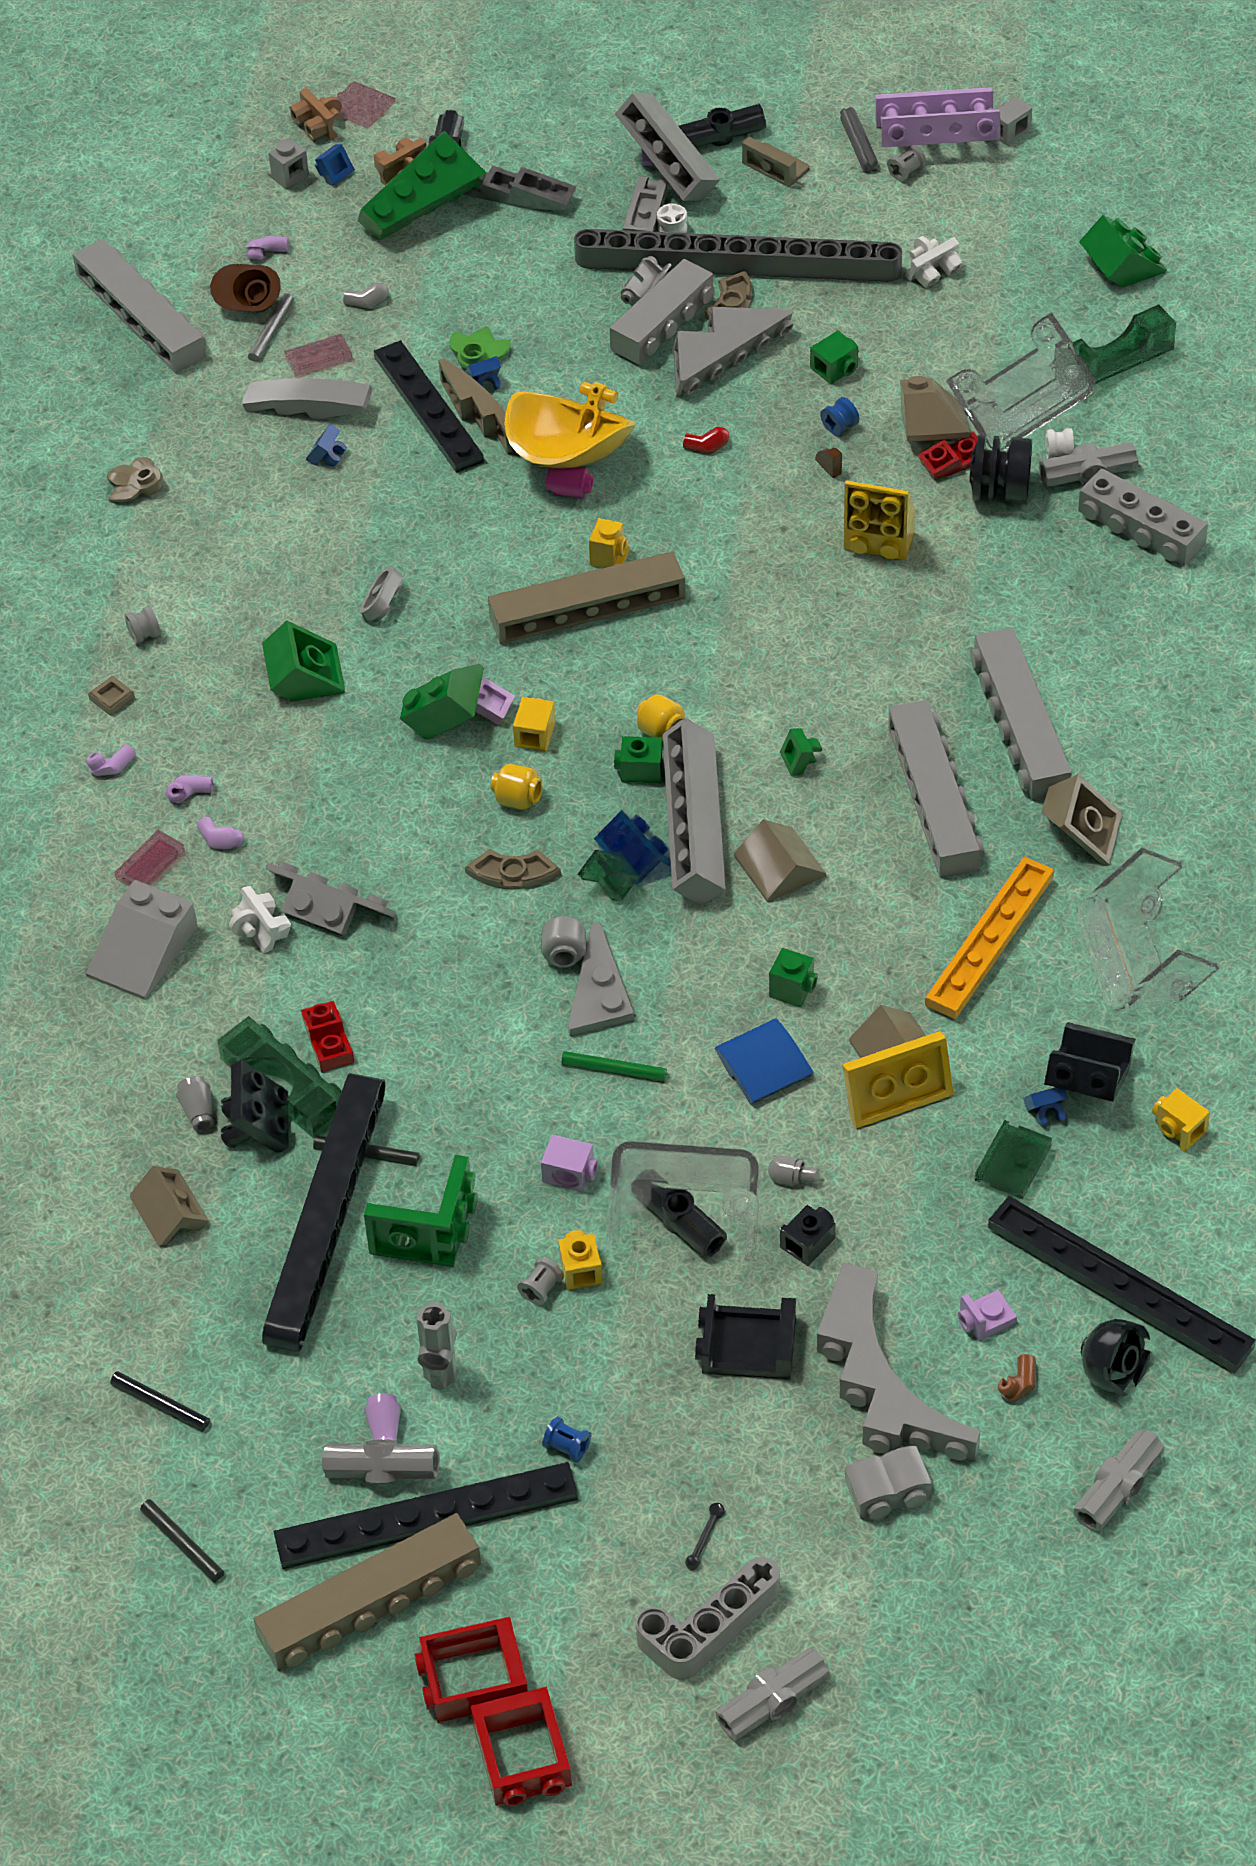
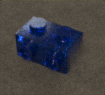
M621 810L598 833L594 840L625 875L637 885L660 862L667 866L671 865V859L667 855V851L670 848L657 835L653 838L649 835L647 831L651 827L638 814L631 817Z

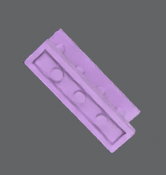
M992 87L875 95L876 127H881L882 147L1000 140V110H988L989 108L993 109Z

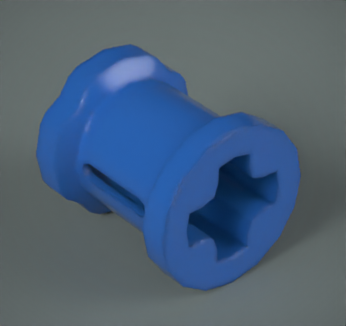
M557 1416L548 1425L542 1446L546 1449L553 1447L570 1455V1460L577 1463L587 1451L592 1436L591 1432L587 1430L578 1431L564 1424V1420Z

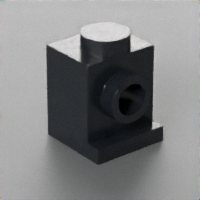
M806 1205L788 1225L784 1224L780 1228V1248L806 1266H809L835 1239L836 1223H834L833 1216L823 1207H818L815 1210Z

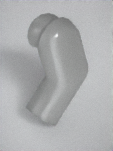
M374 283L362 292L347 289L344 293L343 302L347 305L372 309L387 298L389 289L383 283Z

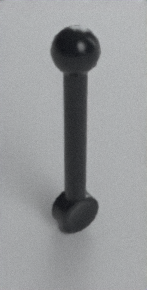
M713 1503L709 1507V1520L693 1553L685 1560V1564L689 1569L694 1570L699 1567V1556L717 1518H721L724 1515V1506L720 1503Z

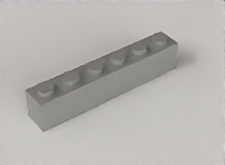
M101 239L73 254L76 275L175 374L206 358L204 348L206 339L201 330L195 329L189 324L186 316L182 312L178 313L172 307L168 298L164 295L161 296L155 290L151 281L145 280L132 263L128 264L116 247L112 248L104 239Z
M1012 627L975 635L974 649L970 650L971 663L974 669L979 668L981 672L979 680L982 691L989 692L990 711L993 717L998 716L1000 720L998 722L999 733L1002 741L1007 740L1009 743L1008 755L1010 762L1019 768L1018 781L1022 790L1027 789L1031 801L1046 798L1048 787L1070 778L1071 770L1014 629Z
M928 700L889 707L888 728L939 877L979 870V857L984 856L983 842L981 837H975L973 832L975 831L974 817L971 811L967 812L965 809V791L963 786H957L956 765L954 761L949 762L948 743L945 736L940 737V721L937 712L931 711Z
M685 717L662 734L672 890L699 905H705L726 890L715 739L713 733Z

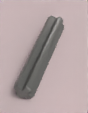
M853 107L843 108L840 111V120L862 170L866 173L876 171L878 169V160Z

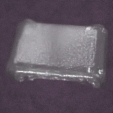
M1052 312L1038 320L1031 329V338L1036 349L984 382L976 371L964 369L946 380L979 435H987L986 446L991 450L994 436L1000 437L1001 450L1007 449L1011 437H1026L1088 397L1095 387L1093 375Z

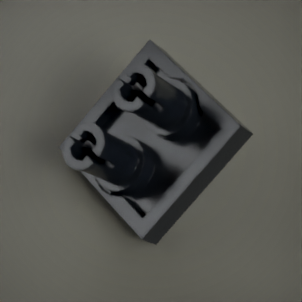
M243 1060L231 1065V1095L221 1100L223 1104L221 1105V1110L228 1119H231L232 1123L221 1128L223 1133L221 1134V1139L227 1147L234 1148L239 1143L253 1137L274 1152H282L289 1148L288 1090Z

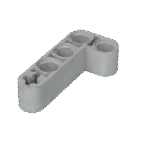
M766 1557L751 1560L682 1624L678 1623L666 1611L660 1608H646L640 1612L636 1619L638 1647L669 1676L679 1680L691 1678L776 1600L780 1591V1571L775 1561ZM731 1604H740L743 1607L738 1609H732L728 1606H730ZM708 1628L716 1630V1632L711 1634L701 1631ZM653 1629L661 1631L659 1634L655 1635L646 1633L647 1631ZM680 1653L689 1655L687 1658L678 1659L674 1657L675 1655Z

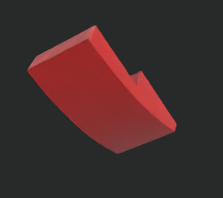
M973 431L970 433V438H961L950 445L944 439L918 454V458L934 478L950 476L970 468L971 454L978 436Z
M334 1001L316 1004L313 1007L300 1010L321 1072L355 1063L353 1051L344 1032L343 1022Z

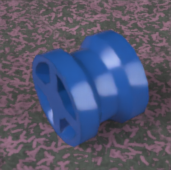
M845 397L839 398L835 401L833 407L827 406L820 413L824 427L834 436L843 434L846 427L857 425L860 419L855 405Z

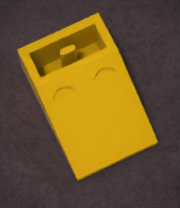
M846 480L844 492V549L858 554L868 553L883 556L887 559L906 560L915 532V510L909 491Z

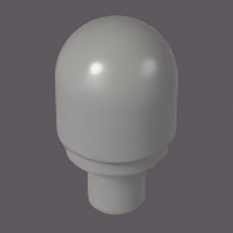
M776 1157L771 1161L768 1168L770 1178L775 1183L795 1187V1185H801L802 1182H799V1180L817 1182L819 1178L818 1168L806 1167L804 1161L795 1157Z

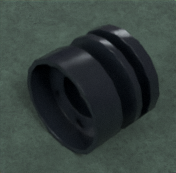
M978 435L976 445L971 454L969 483L972 489V500L981 501L982 488L989 487L988 501L994 502L997 489L1004 488L1006 503L1027 504L1033 439L1011 437L1008 450L1002 451L999 436H994L992 450L986 449L987 435Z

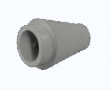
M201 1076L183 1079L177 1085L176 1097L193 1129L199 1131L212 1127L214 1122L210 1085Z

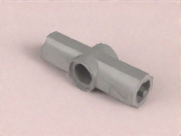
M1133 442L1099 449L1090 443L1082 444L1076 447L1070 455L1039 461V471L1044 487L1079 480L1085 485L1101 468L1113 474L1137 469L1138 467L1136 448Z
M430 1302L424 1308H419L416 1320L420 1344L417 1361L423 1367L424 1379L429 1381L431 1388L444 1389L450 1383H455L457 1377L454 1348L457 1332L452 1327L451 1314L446 1311L443 1303Z
M1147 1429L1145 1431L1137 1430L1116 1457L1110 1456L1104 1461L1096 1474L1094 1484L1074 1507L1073 1515L1080 1521L1081 1525L1091 1531L1097 1530L1101 1532L1122 1504L1128 1505L1133 1500L1130 1496L1138 1494L1146 1474L1164 1453L1165 1446L1160 1442L1157 1435Z
M390 1439L370 1440L364 1442V1444L328 1443L324 1446L322 1456V1470L325 1473V1478H365V1481L369 1483H389L398 1479H435L438 1477L440 1466V1452L437 1449V1445L397 1444L396 1440Z
M808 1648L777 1670L767 1668L757 1674L750 1681L746 1691L715 1711L716 1719L729 1738L737 1741L768 1719L777 1721L782 1718L780 1715L782 1712L785 1711L788 1714L792 1711L800 1697L830 1678V1671L820 1654L816 1650Z

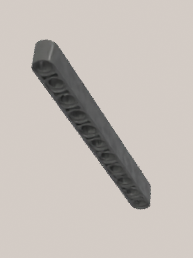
M583 229L574 236L575 262L578 266L589 269L636 270L643 258L652 256L656 258L661 268L669 263L671 264L667 272H670L683 259H686L713 274L735 275L746 271L748 276L890 282L897 280L902 274V248L893 242Z

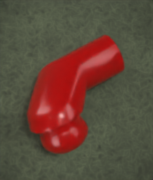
M715 427L702 436L686 433L683 440V448L712 454L728 443L730 434L724 427Z

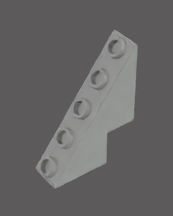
M712 307L707 324L708 332L677 331L673 346L676 397L682 396L685 393L687 395L693 394L705 380H715L729 365L737 366L742 363L748 353L755 349L756 351L763 350L770 343L771 339L777 335L783 337L788 334L794 326L791 322L793 310Z

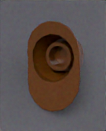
M226 265L215 273L210 284L211 295L215 303L231 311L264 312L271 308L275 301L279 299L281 281L277 272L264 265Z

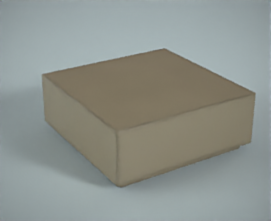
M113 675L88 693L89 700L110 716L135 699L134 692Z

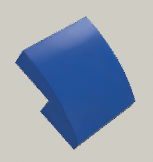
M777 1018L715 1047V1051L731 1078L735 1077L750 1105L804 1080L814 1073L793 1038Z

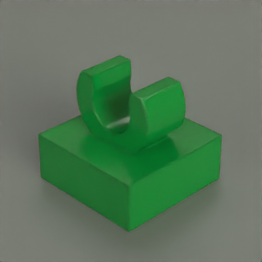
M792 728L787 734L780 754L790 775L797 776L804 773L808 764L817 762L813 752H821L823 748L818 739H807L802 728Z

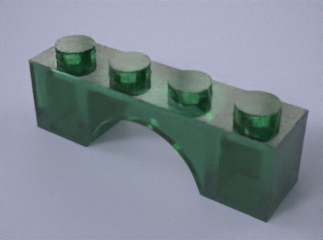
M1158 304L1133 315L1124 332L1104 346L1089 347L1081 338L1055 349L1054 377L1072 395L1174 350L1177 322Z
M248 1016L217 1040L220 1060L230 1068L232 1064L243 1060L262 1074L279 1077L291 1085L293 1089L287 1099L290 1119L313 1139L315 1135H320L330 1127L342 1092L335 1083L329 1084L325 1081L311 1063L305 1064L300 1060L290 1045L287 1043L281 1044L275 1039L266 1025L262 1023L259 1025Z

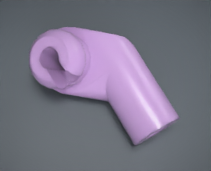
M181 775L168 785L166 797L172 803H181L195 792L212 793L213 777Z

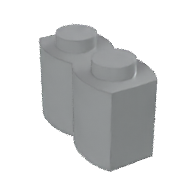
M917 1446L898 1448L881 1457L862 1459L845 1467V1482L860 1519L867 1517L881 1519L895 1508L905 1506L907 1508H917L932 1497V1483Z

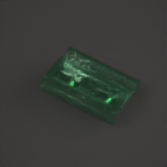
M1004 1120L975 1172V1181L979 1183L981 1180L990 1183V1187L1023 1199L1052 1146V1138L1020 1125L1018 1128L1011 1126L1009 1121Z

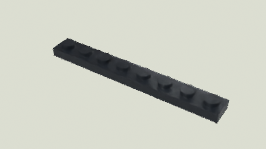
M1008 1196L988 1219L989 1229L1236 1373L1255 1348L1256 1339L1011 1196Z
M565 1462L274 1530L273 1532L281 1567L286 1569L401 1542L455 1513H458L465 1526L575 1501L578 1500V1493L570 1464Z

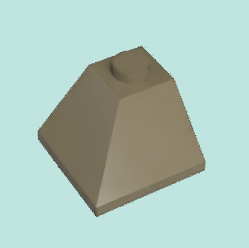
M913 376L909 379L900 380L901 416L907 442L970 438L963 404L934 379Z
M1079 774L1048 787L1042 813L1102 865H1109L1122 813Z

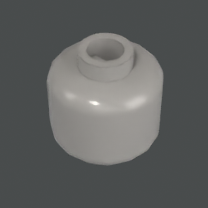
M558 916L547 921L542 927L541 951L544 958L551 964L564 968L581 961L586 951V930L583 924L570 916Z

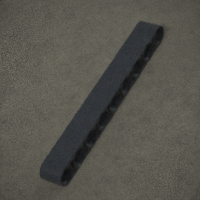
M352 1073L347 1075L264 1323L262 1333L263 1345L298 1352L302 1350L303 1345L300 1342L305 1341L383 1104L386 1088L385 1079Z

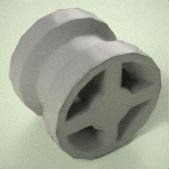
M150 606L144 607L137 614L132 612L125 614L126 625L135 644L142 643L144 638L149 636L152 638L161 636L157 618Z

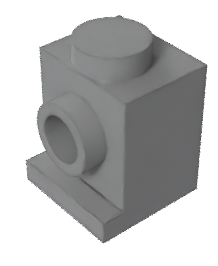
M1014 97L996 109L1000 110L999 141L1005 145H1008L1031 129L1032 107L1026 102Z
M292 139L279 141L276 144V148L268 153L271 169L268 172V176L286 190L309 176L306 150ZM289 169H293L295 172L289 175Z

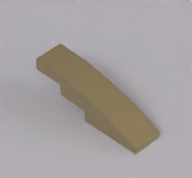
M444 358L438 360L440 381L461 420L474 417L484 438L496 434L507 454L516 452L506 436L504 425L505 410L484 387L466 372Z

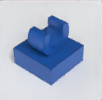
M335 144L315 159L316 164L314 165L319 175L323 176L329 185L337 184L355 170L342 144Z
M497 356L468 365L465 372L482 387H484V381H490L495 390L500 387L501 383L497 374L501 369V365Z
M330 423L317 439L306 460L313 465H317L323 458L329 466H336L341 458L333 452L342 455L347 449L343 442L335 441L341 430Z
M1055 1087L1030 1094L1023 1098L1027 1111L1037 1109L1035 1116L1039 1125L1047 1124L1045 1117L1047 1109L1055 1112L1058 1121L1065 1119V1110L1059 1103L1068 1099L1066 1090Z

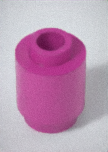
M549 467L546 475V490L553 491L554 495L584 499L586 493L592 492L594 476L589 474L587 467Z

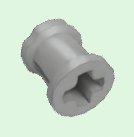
M911 145L900 156L891 157L887 161V167L891 176L900 182H904L910 173L916 169L922 170L925 168L927 162L922 150L916 145Z
M546 1257L538 1258L532 1273L527 1279H522L517 1285L521 1296L537 1306L544 1305L547 1301L548 1292L556 1283H561L564 1279V1272L555 1262Z

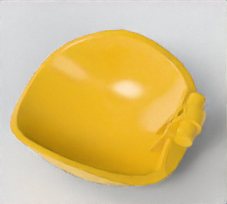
M582 382L580 393L588 396L586 404L530 391L516 392L508 402L504 425L510 445L524 459L542 467L577 468L598 462L613 453L629 437L636 423L625 417L604 411L606 402L616 403L618 392L610 390L607 385L598 382L593 384Z

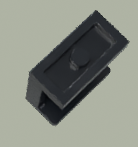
M1067 1022L1064 1027L1059 1050H1053L1049 1055L1044 1085L1113 1102L1129 1072L1136 1039Z
M708 1294L707 1307L700 1306L698 1328L704 1329L703 1338H696L695 1360H702V1374L791 1380L796 1326V1298L782 1297L781 1309L717 1305L715 1294Z

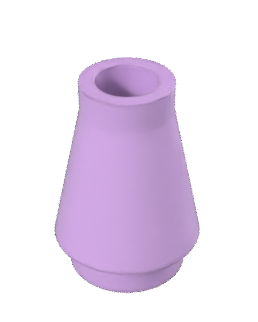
M375 1394L367 1399L364 1412L373 1440H397L401 1405L393 1394Z

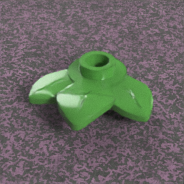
M484 326L469 337L465 334L454 332L449 344L451 350L458 355L460 366L467 369L468 365L495 356L501 359L509 352L511 341L507 339L495 341L490 329Z

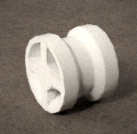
M666 204L660 207L657 211L658 232L687 233V211L685 208L678 204Z
M1066 428L1062 432H1055L1053 429L1045 431L1047 459L1071 454L1074 450L1072 428Z

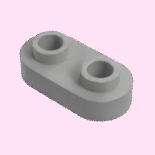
M393 566L385 568L375 578L359 608V613L368 621H373L374 619L381 620L391 608L389 603L392 597L402 587V574Z

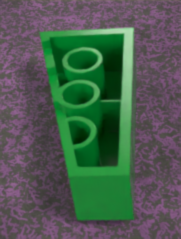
M443 131L361 208L357 221L377 240H381L408 226L419 217L432 213L439 206L461 197V194L470 189L481 186L487 172Z

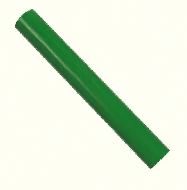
M563 1051L561 1065L665 1082L667 1068Z

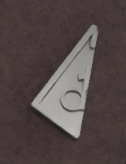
M600 922L591 925L568 1023L569 1036L634 1020L633 1009Z

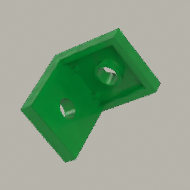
M454 1155L438 1214L367 1203L364 1221L369 1254L454 1267L460 1243L466 1244L470 1229L469 1222H466L468 1213H475L478 1194L473 1192L476 1175L475 1172L470 1171L469 1157Z

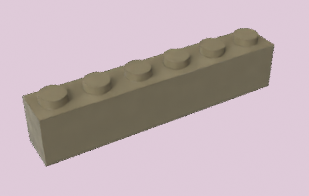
M674 551L488 596L489 617L499 643L503 644L685 599V577Z
M455 1513L254 1617L257 1637L278 1671L285 1667H296L303 1663L308 1655L321 1648L323 1650L333 1648L341 1641L342 1637L354 1631L362 1632L369 1629L377 1619L388 1613L397 1614L402 1612L411 1601L423 1595L432 1596L442 1589L444 1584L457 1577L459 1579L469 1577L481 1565L479 1546L458 1513Z

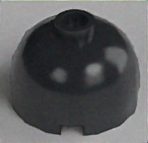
M1112 1319L1097 1325L1089 1333L1088 1337L1083 1340L1081 1356L1084 1372L1096 1387L1120 1396H1126L1128 1394L1124 1390L1132 1379L1135 1387L1138 1385L1147 1371L1151 1351L1144 1349V1338L1150 1340L1149 1332L1145 1326L1127 1320ZM1113 1371L1126 1374L1124 1378L1110 1379Z

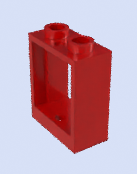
M510 1617L419 1637L421 1652L414 1653L419 1677L424 1675L427 1677L429 1686L422 1687L427 1711L434 1709L437 1723L470 1716V1706L528 1691ZM495 1647L500 1648L508 1683L442 1697L434 1661Z
M547 1686L470 1706L472 1723L495 1806L501 1804L516 1806L526 1801L527 1797L539 1794L554 1796L562 1793L566 1787L572 1786L571 1769ZM544 1720L556 1763L500 1778L489 1733Z

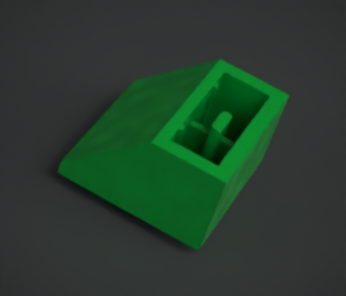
M1102 215L1079 241L1105 276L1123 287L1155 277L1167 271L1160 262L1162 258L1160 253L1145 243L1147 237L1136 227H1133L1132 230L1129 229L1119 218L1112 220Z

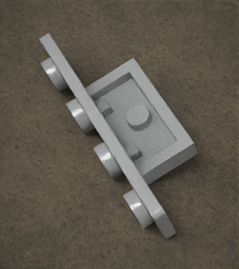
M280 861L278 866L270 863L266 865L265 869L271 873L293 881L282 908V912L342 935L347 933L357 905L391 918L395 916L396 912L387 907L389 901L369 894L368 899L356 896L358 890L342 883H339L338 888L327 885L328 878L313 872H309L308 877L297 874L298 867Z

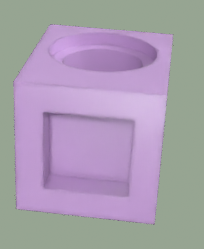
M551 1135L541 1161L542 1182L583 1192L587 1181H593L597 1173L598 1160L594 1159L593 1144Z

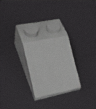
M134 880L117 903L86 972V976L146 1000L198 927L194 902Z

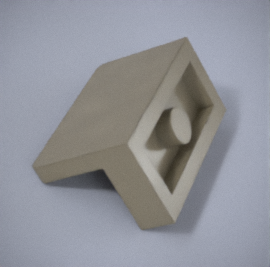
M750 136L742 142V164L787 187L794 184L809 170V164L766 142L762 143Z
M152 1166L130 1193V1199L158 1246H166L180 1228L199 1231L209 1222L180 1171L177 1169Z

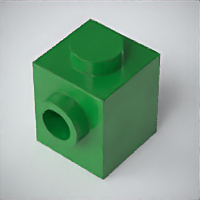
M837 330L810 347V369L831 385L843 376L851 375L858 368V345L854 340L847 338Z
M622 736L621 750H615L614 769L620 770L621 782L661 783L663 761L662 737Z
M782 948L769 972V997L802 1007L808 993L814 991L818 980V973L814 972V958Z

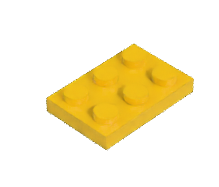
M941 1031L842 1064L850 1118L856 1129L954 1095L947 1041Z

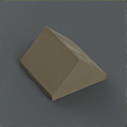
M765 819L759 823L734 853L735 859L766 902L826 876V872L792 827Z
M880 1005L849 1038V1042L858 1056L862 1058L926 1036V1034L910 1012Z

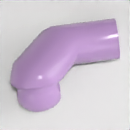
M266 236L251 240L246 247L248 249L247 256L250 260H262L264 257L263 251L288 252L289 238Z
M125 744L111 758L104 759L101 753H92L88 756L86 764L90 767L89 771L96 776L118 774L136 757V752L131 746Z
M204 817L197 823L198 830L213 849L238 848L244 841L243 833L240 830L232 827L217 828L210 817Z

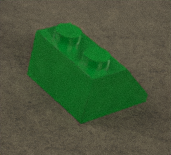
M288 620L262 642L270 691L276 695L283 696L291 701H299L343 694L345 692L336 643Z
M481 664L454 669L441 676L434 677L430 682L416 689L409 690L402 700L403 706L400 720L424 739L430 740L475 716L484 667Z

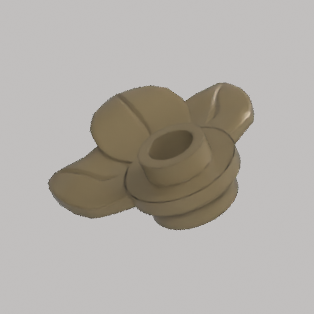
M147 457L135 458L131 465H120L107 473L109 482L116 486L109 497V501L113 503L131 501L140 493L144 496L153 495L163 485L161 471Z

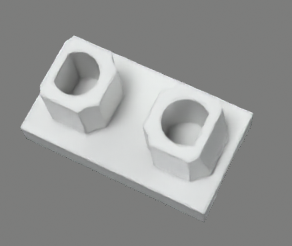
M924 236L916 238L913 243L914 250L910 252V257L913 259L911 261V270L906 272L905 277L909 281L917 279L925 288H928L937 283L941 277L935 269L937 266L940 265L948 276L959 271L963 264L956 252L959 242L953 237L939 245L936 239L929 241Z
M251 886L241 888L242 901L231 912L233 917L229 922V928L234 935L242 936L246 934L247 937H252L261 951L267 953L273 950L276 940L288 937L291 923L285 915L272 917L276 906L270 893L257 895Z

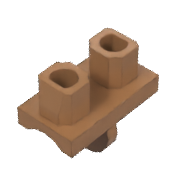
M308 88L299 91L301 101L290 106L291 117L298 125L304 122L305 131L312 140L324 134L330 140L338 137L337 133L333 130L334 120H338L341 117V102L334 96L322 97L318 100Z
M405 137L398 141L396 152L389 154L387 151L382 150L374 155V166L380 172L381 183L386 186L426 148V142L422 138L413 142Z

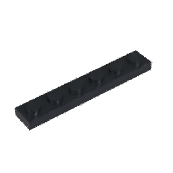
M399 340L374 350L375 360L454 471L457 473L484 462V455L403 342Z

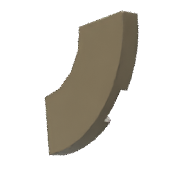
M746 271L718 280V287L721 292L720 297L714 304L704 310L705 316L709 320L712 307L749 308L752 299V286Z
M489 849L465 866V873L483 884L503 889L530 888L544 884L561 875L560 868L539 850L522 856H506Z

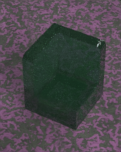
M594 850L578 872L581 880L599 883L613 901L623 900L640 877L622 854Z

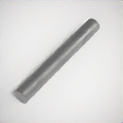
M283 294L249 352V360L256 362L260 360L294 301V297L291 294Z

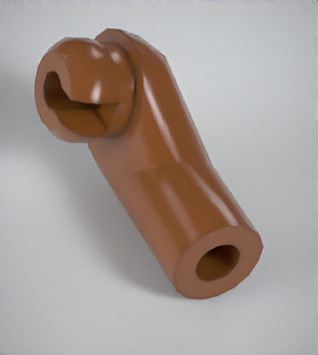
M1030 1354L1020 1355L1017 1359V1375L1015 1377L1007 1376V1381L1004 1378L999 1381L998 1391L1003 1399L1017 1401L1035 1388V1356Z

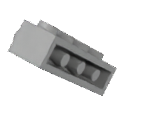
M632 93L615 113L683 201H701L705 199L720 181L717 174L652 93Z
M683 259L609 327L610 350L640 365L646 358L652 356L661 344L667 339L672 338L676 330L686 321H690L704 304H708L712 300L715 292L713 288V273Z
M1102 468L1080 489L1078 511L1086 518L1096 520L1108 526L1113 532L1121 533L1135 540L1138 545L1148 547L1162 554L1169 561H1175L1186 566L1206 544L1207 522Z

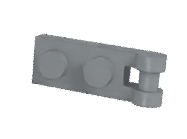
M646 176L638 177L623 230L656 231L658 224L657 211L663 206L669 190V182L666 179L659 178L658 181L649 180V177Z

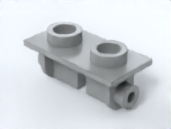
M652 256L643 258L633 273L634 275L621 290V300L625 304L633 306L665 277L671 264L669 263L661 268L656 258Z

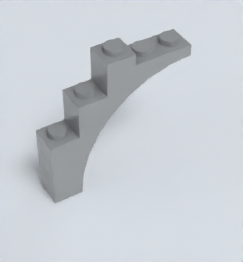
M842 1263L817 1332V1352L833 1361L846 1360L840 1377L839 1398L845 1399L853 1406H870L863 1424L862 1444L869 1446L875 1452L887 1453L901 1448L902 1442H906L910 1446H917V1449L921 1451L932 1449L943 1452L954 1460L969 1459L975 1461L980 1445V1430L953 1421L927 1406L905 1387L890 1368L879 1346L873 1323V1308L878 1291V1271Z

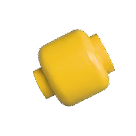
M655 694L642 701L637 709L638 729L649 737H662V743V734L685 718L683 707L661 694Z
M505 764L499 773H494L490 787L491 791L495 792V798L499 805L527 810L533 804L538 803L542 794L543 782L541 778H538L535 769L531 767Z

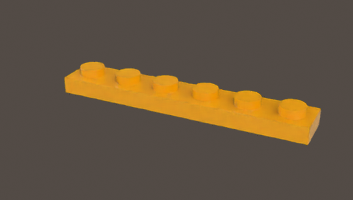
M1025 856L1022 858L925 997V1006L955 1020L957 1019L1053 880L1054 869Z

